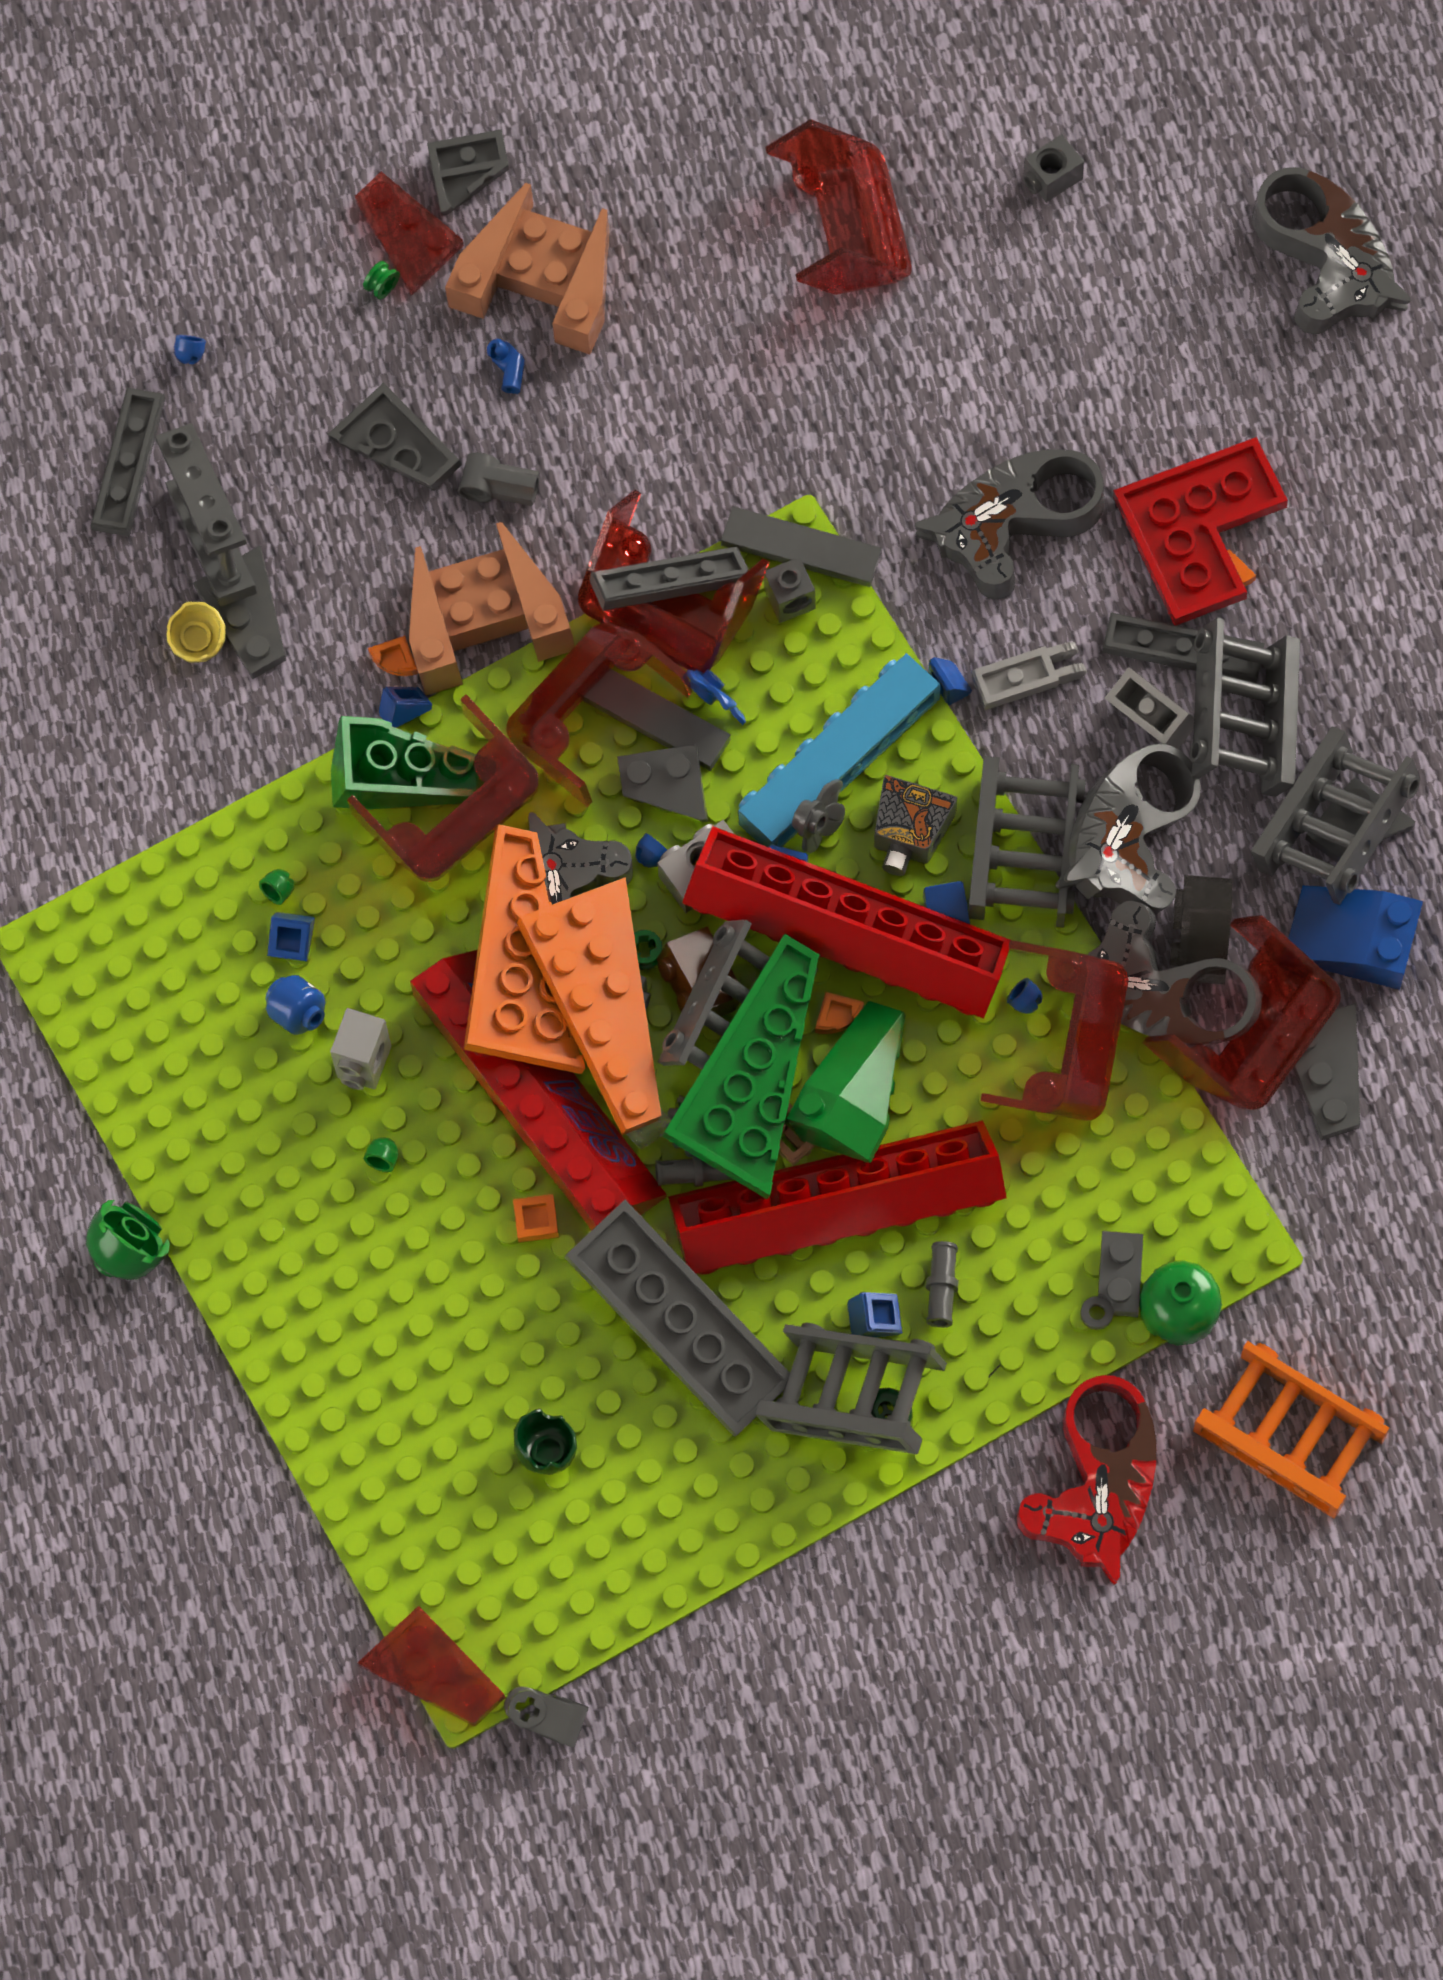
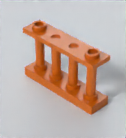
M1247 1340L1242 1350L1241 1359L1250 1364L1220 1410H1214L1212 1413L1203 1408L1195 1421L1193 1432L1335 1519L1346 1498V1495L1341 1493V1482L1369 1438L1382 1445L1387 1437L1389 1427L1384 1425L1385 1420L1376 1412L1364 1408L1363 1411L1280 1361L1278 1354L1270 1347L1262 1343L1254 1345ZM1266 1373L1285 1386L1256 1431L1246 1434L1234 1426L1235 1422L1233 1419L1262 1374ZM1300 1394L1320 1406L1292 1452L1285 1454L1283 1457L1270 1449L1271 1444L1268 1441ZM1336 1416L1354 1427L1355 1431L1327 1475L1317 1478L1305 1470L1306 1465L1304 1463L1333 1417Z

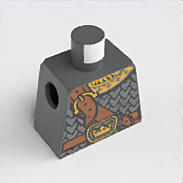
M885 775L874 835V847L887 852L882 866L883 870L892 875L904 876L910 860L923 864L928 863L956 815L957 796Z

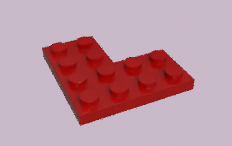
M1257 437L1113 490V499L1174 626L1247 599V590L1219 533L1285 509L1288 504L1286 495Z

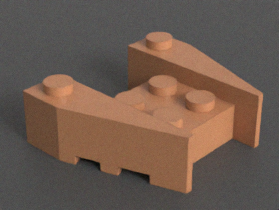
M525 183L459 254L445 286L448 307L484 319L497 287L559 307L552 322L555 343L591 354L605 318L609 246L608 210L601 209L591 232L531 212L533 207L531 184Z
M502 522L496 523L502 550L429 571L421 546L415 548L409 643L425 696L463 685L454 651L526 629L529 630L538 662L576 651L559 593Z

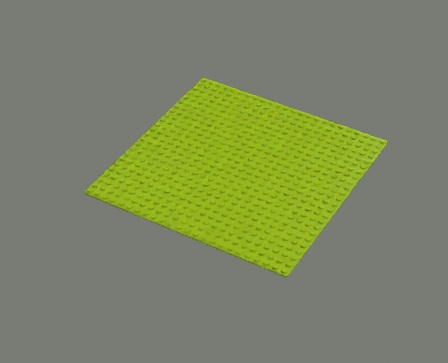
M805 495L767 515L838 535L812 495ZM719 541L714 545L700 551L699 553L725 549L728 547L721 546V541ZM740 551L751 574L749 584L609 610H602L600 605L569 622L576 651L538 662L533 643L531 642L462 679L463 685L440 691L429 697L428 699L432 703L430 711L396 727L411 734L415 731L426 735L427 740L445 747L453 745L495 761L498 784L497 801L386 809L333 807L331 766L334 749L0 928V960L141 1209L161 1226L162 1230L158 1234L159 1237L162 1239L163 1244L167 1239L170 1243L167 1255L445 1745L449 1748H457L508 1719L504 1709V1702L508 1693L514 1688L523 1686L549 1695L1069 1399L1074 1390L1084 1381L1096 1376L1111 1375L1167 1343L1168 1340L1161 1339L1157 1335L1155 1337L1148 1331L1141 1319L1140 1307L1138 1317L1113 1315L1112 1322L1100 1330L1090 1329L1081 1320L1080 1312L1083 1303L1091 1297L1098 1296L1102 1231L1143 1234L1140 1295L1144 1282L1156 1268L1168 1262L1185 1260L1199 1264L1212 1274L1220 1289L1221 1311L1295 1270L1303 1262L1301 1252L1165 1041L1142 1034L1111 1019L1094 1007L1083 994L1069 993L1058 988L1062 982L1077 976L1079 957H1086L1101 944L1075 902L1073 915L1065 914L1064 928L1056 927L1058 909L994 903L993 907H985L984 920L969 919L970 924L1012 940L999 983L984 1019L975 1015L963 1014L956 1008L939 1001L926 1000L918 993L900 986L887 985L879 978L866 973L850 971L842 964L824 957L818 959V970L814 978L811 998L808 1003L805 1027L799 1047L789 1103L792 1106L794 1105L806 1081L847 1030L845 1029L833 1034L815 1033L825 992L864 1001V1006L868 1001H872L904 1011L906 1017L900 1055L896 1060L893 1076L895 1088L894 1094L890 1095L888 1108L890 1116L889 1126L880 1145L983 1120L999 1154L1007 1195L1006 1199L998 1200L987 1207L973 1206L957 1210L954 1214L946 1217L932 1216L919 1219L909 1226L895 1225L878 1229L875 1233L868 1236L854 1235L841 1238L835 1243L826 1246L812 1245L800 1248L789 1255L775 1254L759 1258L756 1262L748 1265L734 1264L722 1267L711 1274H696L789 1372H791L798 1347L783 1332L785 1324L801 1327L802 1323H812L827 1331L851 1334L848 1301L861 1292L897 1294L902 1334L877 1338L911 1343L913 1339L927 1341L935 1346V1351L947 1363L945 1371L924 1368L912 1405V1428L923 1439L918 1455L771 1431L758 1417H755L734 1437L564 1258L592 1230L415 1000L410 981L442 958L478 950L495 829L500 824L530 831L528 818L530 812L535 813L546 826L565 823L566 829L572 831L581 839L617 841L629 849L632 857L633 877L627 885L634 932L649 930L656 933L660 937L662 948L669 941L707 926L714 937L718 928L727 920L711 914H702L694 909L685 913L659 878L658 866L648 868L637 861L635 857L636 846L645 833H647L667 850L676 845L682 847L693 840L694 834L699 829L708 824H713L714 826L722 820L726 822L735 835L758 843L739 825L738 810L742 799L753 790L758 792L768 783V776L778 765L784 764L786 766L796 757L795 752L797 748L808 738L814 740L823 731V726L830 716L836 712L842 714L851 705V699L863 686L870 687L879 679L880 671L891 660L898 661L907 653L924 668L872 586L866 587L806 570L815 589L816 609L779 623L764 591V571L783 563ZM595 661L600 662L731 735V741L712 770L709 771L700 766L708 821L700 822L694 818L662 810L656 806L640 803L623 796L618 756L668 748L576 697L575 691ZM696 669L702 673L707 669L712 671L725 685L721 691L736 701V707L743 713L746 723L742 725L730 710H725L722 707L720 701L716 700L712 705H709L700 698L689 686L688 683L691 680L686 671H695ZM941 694L940 699L839 793L837 803L842 804L846 809L844 820L836 832L829 836H823L815 852L807 853L808 863L924 907L923 890L925 887L962 881L969 913L983 758ZM885 775L957 796L956 815L932 858L925 864L910 860L904 876L892 875L883 870L882 866L887 852L874 847L875 828ZM1006 794L1004 796H996L995 808L1003 809V813L1018 814ZM1001 829V833L993 832L992 845L999 846V850L1044 854L1030 831ZM799 833L794 835L783 846V848L806 853L802 850L803 837ZM695 860L692 864L694 867L697 863V860ZM997 866V870L989 869L988 883H996L995 887L1052 893H1059L1060 890L1056 888L1059 876L1055 871ZM276 869L287 871L290 874L289 878L294 880L292 894L281 905L271 902L259 887V881L267 873ZM276 912L315 918L307 961L267 956L271 917ZM749 929L744 939L769 957H771L779 944L768 938V936ZM648 942L640 943L637 954L640 952L641 958H647L650 956V950L655 947L649 948ZM738 955L731 967L738 982L751 990L762 972ZM658 965L650 970H640V975L646 977L647 992L651 993L646 1016L662 1116L655 1123L622 1135L655 1179L656 1160L691 1159V1157L689 1158L685 1155L684 1149H675L672 1142L662 1137L666 1130V1124L671 1122V1119L668 1117L669 1108H679L677 1098L680 1095L686 1097L702 1071L689 1061H686L685 1065L663 1066L658 1062L663 1052L662 1045L664 1039L674 1029L681 1014L677 1004V996L670 983L664 981L661 977ZM291 975L301 976L324 994L326 1002L322 1023L314 1030L297 1035L291 1034L268 1016L266 1011L265 998L269 987L277 979ZM1024 978H1029L1038 986L1043 998L1042 1002L1038 1004V1009L1030 1014L1021 1013L1007 1003V997L1011 990ZM740 1003L735 1011L721 1017L731 1023L742 1004ZM346 1008L382 1018L386 1021L392 1047L376 1089L365 1086L363 1090L353 1089L344 1085L340 1081L341 1079L337 1078L330 1050ZM703 1025L694 1046L711 1056L722 1037ZM584 1060L586 1068L582 1074H574L621 1134ZM786 1116L784 1123L796 1134ZM782 1133L781 1140L793 1152H795L797 1149L785 1138V1135ZM379 1137L390 1138L397 1145L399 1156L393 1171H378L364 1161L365 1152L374 1139ZM815 1146L808 1156H804L794 1166L841 1154ZM780 1154L778 1155L775 1170L792 1167ZM734 1180L703 1182V1186L694 1187L693 1183L662 1185L661 1187L666 1192L667 1197L642 1214L641 1217L684 1261L668 1196ZM553 1194L559 1237L519 1243L513 1199ZM940 1241L951 1242L958 1247L955 1266L958 1291L953 1296V1325L945 1328L933 1327L926 1322L930 1292L926 1289V1278L931 1276V1248L933 1243ZM1096 1306L1090 1309L1089 1315L1093 1319L1099 1320L1105 1316V1312L1101 1307ZM814 1352L798 1400L800 1406L813 1408L814 1404L819 1403L834 1354ZM850 1358L834 1407L837 1412L849 1413L850 1410L855 1409L871 1361L870 1359ZM888 1362L880 1388H892L900 1391L908 1365ZM998 1367V1369L989 1378V1375ZM784 1391L773 1401L776 1402L778 1398H782ZM535 1409H542L547 1415H561L564 1417L565 1421L576 1433L577 1453L569 1467L553 1475L534 1473L520 1463L514 1452V1428L522 1416ZM527 1697L525 1703L517 1702L515 1708L520 1712L531 1706L532 1704L529 1702L530 1697Z

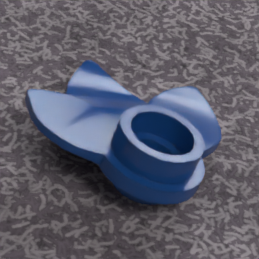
M698 669L686 671L691 680L688 683L689 686L700 698L709 705H712L716 700L720 701L722 707L725 710H730L742 725L746 723L743 713L736 707V701L721 691L725 685L709 669L704 673Z

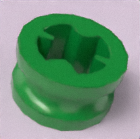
M380 261L367 274L363 288L368 292L374 290V296L382 300L396 287L400 273L395 269L389 270V264L385 261Z
M649 930L634 932L637 951L640 947L639 944L643 942H648L649 948L655 947L650 950V956L647 958H641L640 952L637 954L639 969L650 970L658 965L656 959L663 949L660 937Z

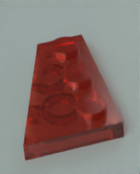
M382 171L355 195L356 204L388 254L393 267L400 273V277L410 296L464 246L462 238Z
M420 1606L413 1610L357 1663L360 1668L474 1727L505 1699V1694Z

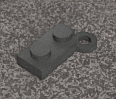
M1102 1231L1098 1296L1087 1299L1083 1303L1080 1312L1081 1320L1090 1329H1104L1112 1322L1113 1315L1138 1317L1143 1234ZM1096 1306L1101 1307L1105 1312V1316L1102 1319L1095 1320L1089 1315L1090 1309Z

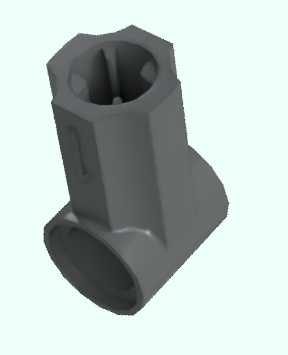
M470 453L466 459L458 493L465 499L481 503H487L493 498L533 506L538 492L540 472L501 464L498 459L485 453Z

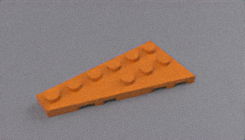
M498 824L494 832L464 1050L582 1074L586 1069L583 1055H580L572 1033L517 925V921L521 916L552 905V902L548 900L545 885L546 873L537 832Z
M625 877L523 915L517 921V925L622 1135L655 1123L662 1116Z

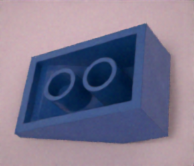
M1302 885L1283 960L1400 990L1423 901L1386 891L1354 889L1351 893H1347L1341 904L1338 905L1333 903L1327 887Z

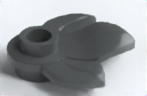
M835 779L827 783L820 791L816 800H804L796 809L792 820V827L798 830L799 835L803 837L802 850L804 852H815L823 836L832 835L842 824L846 809L842 804L837 803L838 795L843 786L842 780Z

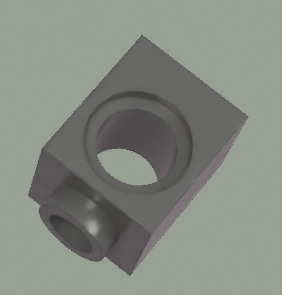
M1061 134L1025 157L1023 181L1032 194L1039 193L1043 200L1048 202L1083 179L1084 160ZM1046 168H1054L1057 169L1058 172L1050 174L1044 172L1043 170Z
M800 557L764 571V591L779 623L816 609L815 589Z

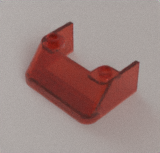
M809 119L765 147L766 154L791 163L793 170L792 179L796 187L817 197L830 254L795 274L798 282L838 295L894 284L911 274V261L887 164L883 154L874 144Z
M633 490L609 509L606 514L578 592L579 606L587 616L681 667L693 671L698 669L704 673L707 669H712L719 662L751 612L769 561L764 558L761 559L741 576L736 583L722 585L715 592L713 600L697 593L602 610L590 583L591 572L646 563L651 556L649 539L644 533L630 526L641 495L639 491Z
M612 623L597 624L587 632L510 716L506 725L507 735L511 743L588 807L593 801L586 783L558 760L566 751L570 742L568 729L562 722L583 701L584 696L614 666L623 671H635L647 664L688 698L692 693V688L687 672L641 634Z
M467 694L460 699L463 714L489 741L477 752L474 760L475 771L484 784L427 835L418 826L408 822L396 824L386 831L354 795L347 799L351 814L382 848L415 877L425 882H434L445 876L490 836L498 824L502 825L536 794L539 787L538 773L534 766Z
M1263 915L1235 918L1230 923L1231 927L1258 950L1248 966V971L1257 981L1260 992L1263 995L1261 998L1260 1014L1253 1027L1241 1037L1229 1041L1220 1055L1204 1045L1188 1047L1174 1034L1147 1036L1142 1042L1187 1083L1243 1110L1260 1109L1269 1102L1337 1009L1341 999L1340 988L1336 981Z
M1010 940V951L1047 957L1046 973L1051 985L1057 990L1075 994L1061 1074L1052 1072L1034 1074L1026 1082L1022 1100L982 1093L980 1101L1082 1121L1094 1120L1103 1113L1106 1107L1128 988L1127 972L1121 964L1112 960Z

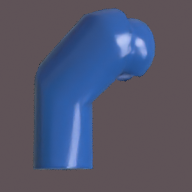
M501 339L492 340L487 346V354L504 372L502 391L512 394L520 393L525 365L523 356L509 342Z

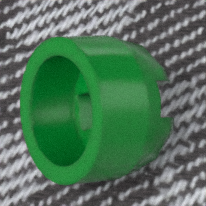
M276 869L267 873L259 881V887L271 902L281 905L292 894L294 880L289 878L290 874L287 871Z
M379 1137L370 1143L363 1159L366 1164L378 1171L391 1172L398 1160V1147L390 1138Z

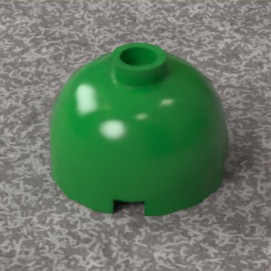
M108 1200L101 1205L88 1225L86 1246L90 1257L94 1261L96 1269L107 1277L124 1280H136L144 1277L162 1262L169 1252L170 1243L167 1239L163 1244L162 1239L158 1235L162 1230L161 1226L145 1211L127 1202H124L121 1207L111 1206L115 1200Z
M1183 1260L1168 1262L1154 1270L1144 1282L1139 1299L1141 1319L1148 1331L1155 1337L1157 1335L1161 1339L1168 1340V1343L1178 1346L1194 1344L1207 1337L1218 1321L1222 1302L1219 1286L1212 1274L1199 1264Z

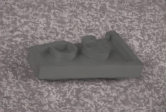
M384 382L327 434L331 440L433 491L462 465L460 460Z
M261 545L242 555L254 581L257 594L220 607L206 576L193 582L194 588L202 601L218 610L226 625L225 637L252 679L286 661Z
M1356 1003L1280 1027V1036L1320 1140L1322 1141L1359 1129L1360 1102Z

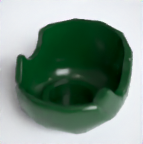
M535 1409L522 1416L514 1428V1452L526 1469L534 1473L553 1475L565 1470L573 1461L577 1453L576 1433L563 1416H551L545 1414L542 1409Z

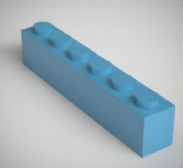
M907 653L898 661L891 660L880 671L879 679L870 687L863 686L851 699V705L842 714L836 712L830 716L823 726V731L814 740L808 738L797 748L795 752L796 757L786 766L784 764L778 765L768 776V783L758 792L755 790L749 792L742 799L738 810L739 825L759 844L767 847L769 845L783 847L798 833V830L792 827V820L801 802L804 800H816L822 788L835 779L842 780L843 786L841 791L845 789L940 699V683Z

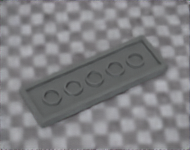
M626 1200L619 1204L565 1255L564 1258L734 1437L757 1417L755 1414L760 1399L773 1401L785 1390L790 1372Z

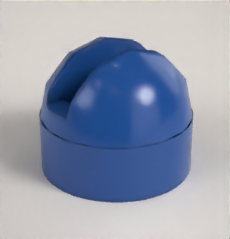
M176 335L174 354L182 364H196L203 357L206 340L190 335Z
M645 833L636 846L635 857L643 866L653 868L658 866L657 862L660 861L661 856L667 849L652 836Z
M1024 978L1011 990L1007 997V1003L1021 1013L1030 1014L1038 1009V1004L1043 999L1042 993L1035 983L1029 978Z

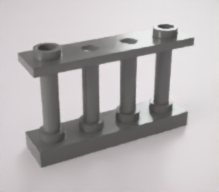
M190 423L155 436L174 478L165 482L167 492L220 607L257 594L254 581L238 547L247 544L246 538L193 424Z
M1217 617L1198 630L1194 641V649L1197 652L1194 736L1189 754L1190 761L1192 762V777L1199 779L1218 767V765H1223L1259 774L1262 779L1261 794L1276 797L1291 788L1295 783L1300 638L1286 635L1267 649L1224 639V619ZM1223 655L1263 664L1266 669L1265 685L1222 675ZM1221 691L1262 701L1264 705V722L1221 712ZM1220 728L1260 737L1263 742V758L1220 749Z
M1332 726L1253 846L1251 854L1259 872L1273 877L1280 865L1287 863L1325 879V884L1333 903L1340 905L1347 893H1351L1356 888L1359 874L1408 798H1413L1417 793L1421 779L1413 758L1408 756L1405 757L1398 770L1393 771L1353 755L1346 732ZM1348 769L1385 784L1387 787L1378 801L1374 803L1332 784L1341 771ZM1327 800L1364 815L1367 818L1358 832L1353 834L1314 818L1312 815L1319 804ZM1309 832L1347 849L1336 866L1295 850L1292 846L1300 834Z
M984 756L969 899V919L984 920L985 907H993L994 903L1058 909L1056 927L1064 928L1065 914L1073 915L1074 890H1068L1067 887L1061 888L1059 893L998 888L995 887L996 883H988L989 869L997 870V866L1047 870L1061 872L1062 876L1070 867L1069 844L1074 826L1076 803H1083L1086 779H1078L1079 765L1071 764L1070 782L1006 776L1007 772L999 771L1000 757ZM1005 792L1065 797L1068 798L1066 819L1003 813V809L995 808L996 796H1004ZM1001 829L1065 835L1063 856L999 850V846L992 845L993 832L1001 833Z
M725 921L716 931L713 937L714 945L674 1029L664 1039L662 1045L663 1052L658 1060L663 1066L685 1065L686 1061H689L702 1070L710 1056L694 1046L703 1025L722 1037L730 1024L711 1011L720 990L741 1004L750 991L728 976L736 956H740L761 971L768 962L769 956L744 940L752 925L749 921Z
M802 1323L801 1327L785 1324L783 1332L798 1347V1351L782 1398H778L776 1402L760 1399L755 1414L771 1431L918 1455L923 1439L910 1426L911 1423L908 1421L921 1377L924 1368L945 1371L947 1365L944 1359L935 1351L934 1345L919 1339H913L911 1343L827 1331L812 1323ZM814 1352L834 1354L819 1403L814 1404L813 1408L800 1406L798 1400ZM850 1358L870 1359L871 1361L855 1409L850 1410L849 1413L837 1412L834 1407ZM887 1363L908 1365L892 1415H888L886 1419L874 1418L871 1412Z

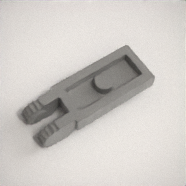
M1069 641L1050 648L1044 646L971 671V677L984 710L1084 677L1087 673L1084 663L1072 664L1056 670L1053 666V663L1075 656L1079 651L1076 643Z

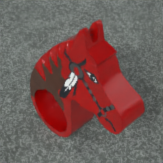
M1101 1375L1084 1381L1074 1390L1063 1415L1064 1435L1084 1485L1062 1492L1058 1498H1052L1042 1493H1035L1025 1497L1018 1509L1017 1526L1026 1537L1032 1540L1056 1543L1066 1547L1074 1557L1081 1561V1567H1101L1109 1581L1115 1585L1120 1577V1557L1128 1549L1140 1527L1153 1487L1156 1469V1436L1153 1419L1140 1391L1123 1378ZM1100 1391L1112 1392L1124 1398L1131 1405L1136 1416L1137 1428L1134 1437L1128 1442L1126 1448L1111 1452L1110 1449L1095 1447L1082 1438L1075 1425L1074 1409L1085 1396Z

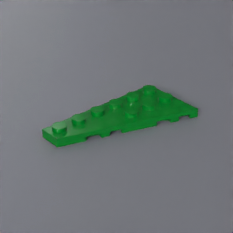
M786 934L783 935L662 1135L665 1139L767 1200L771 1194L772 1179L779 1155L781 1135L787 1116L799 1047L803 1037L808 1003L811 998L819 959L818 953Z

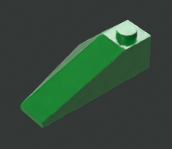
M341 716L339 718L331 766L333 807L386 809L494 802L498 800L496 762L453 745L445 747L426 739L427 736L414 731L411 734L392 727L391 722L381 718Z
M872 1001L867 1002L806 1081L787 1117L788 1122L801 1141L809 1142L812 1145L871 1164L889 1126L890 1116L888 1108L890 1095L894 1094L895 1088L893 1076L895 1063L900 1055L906 1017L904 1011Z

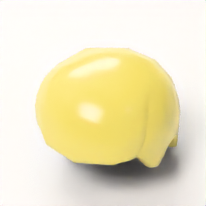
M186 602L182 604L168 621L167 642L173 653L186 662H206L222 649L225 643L226 625L218 610L207 603Z

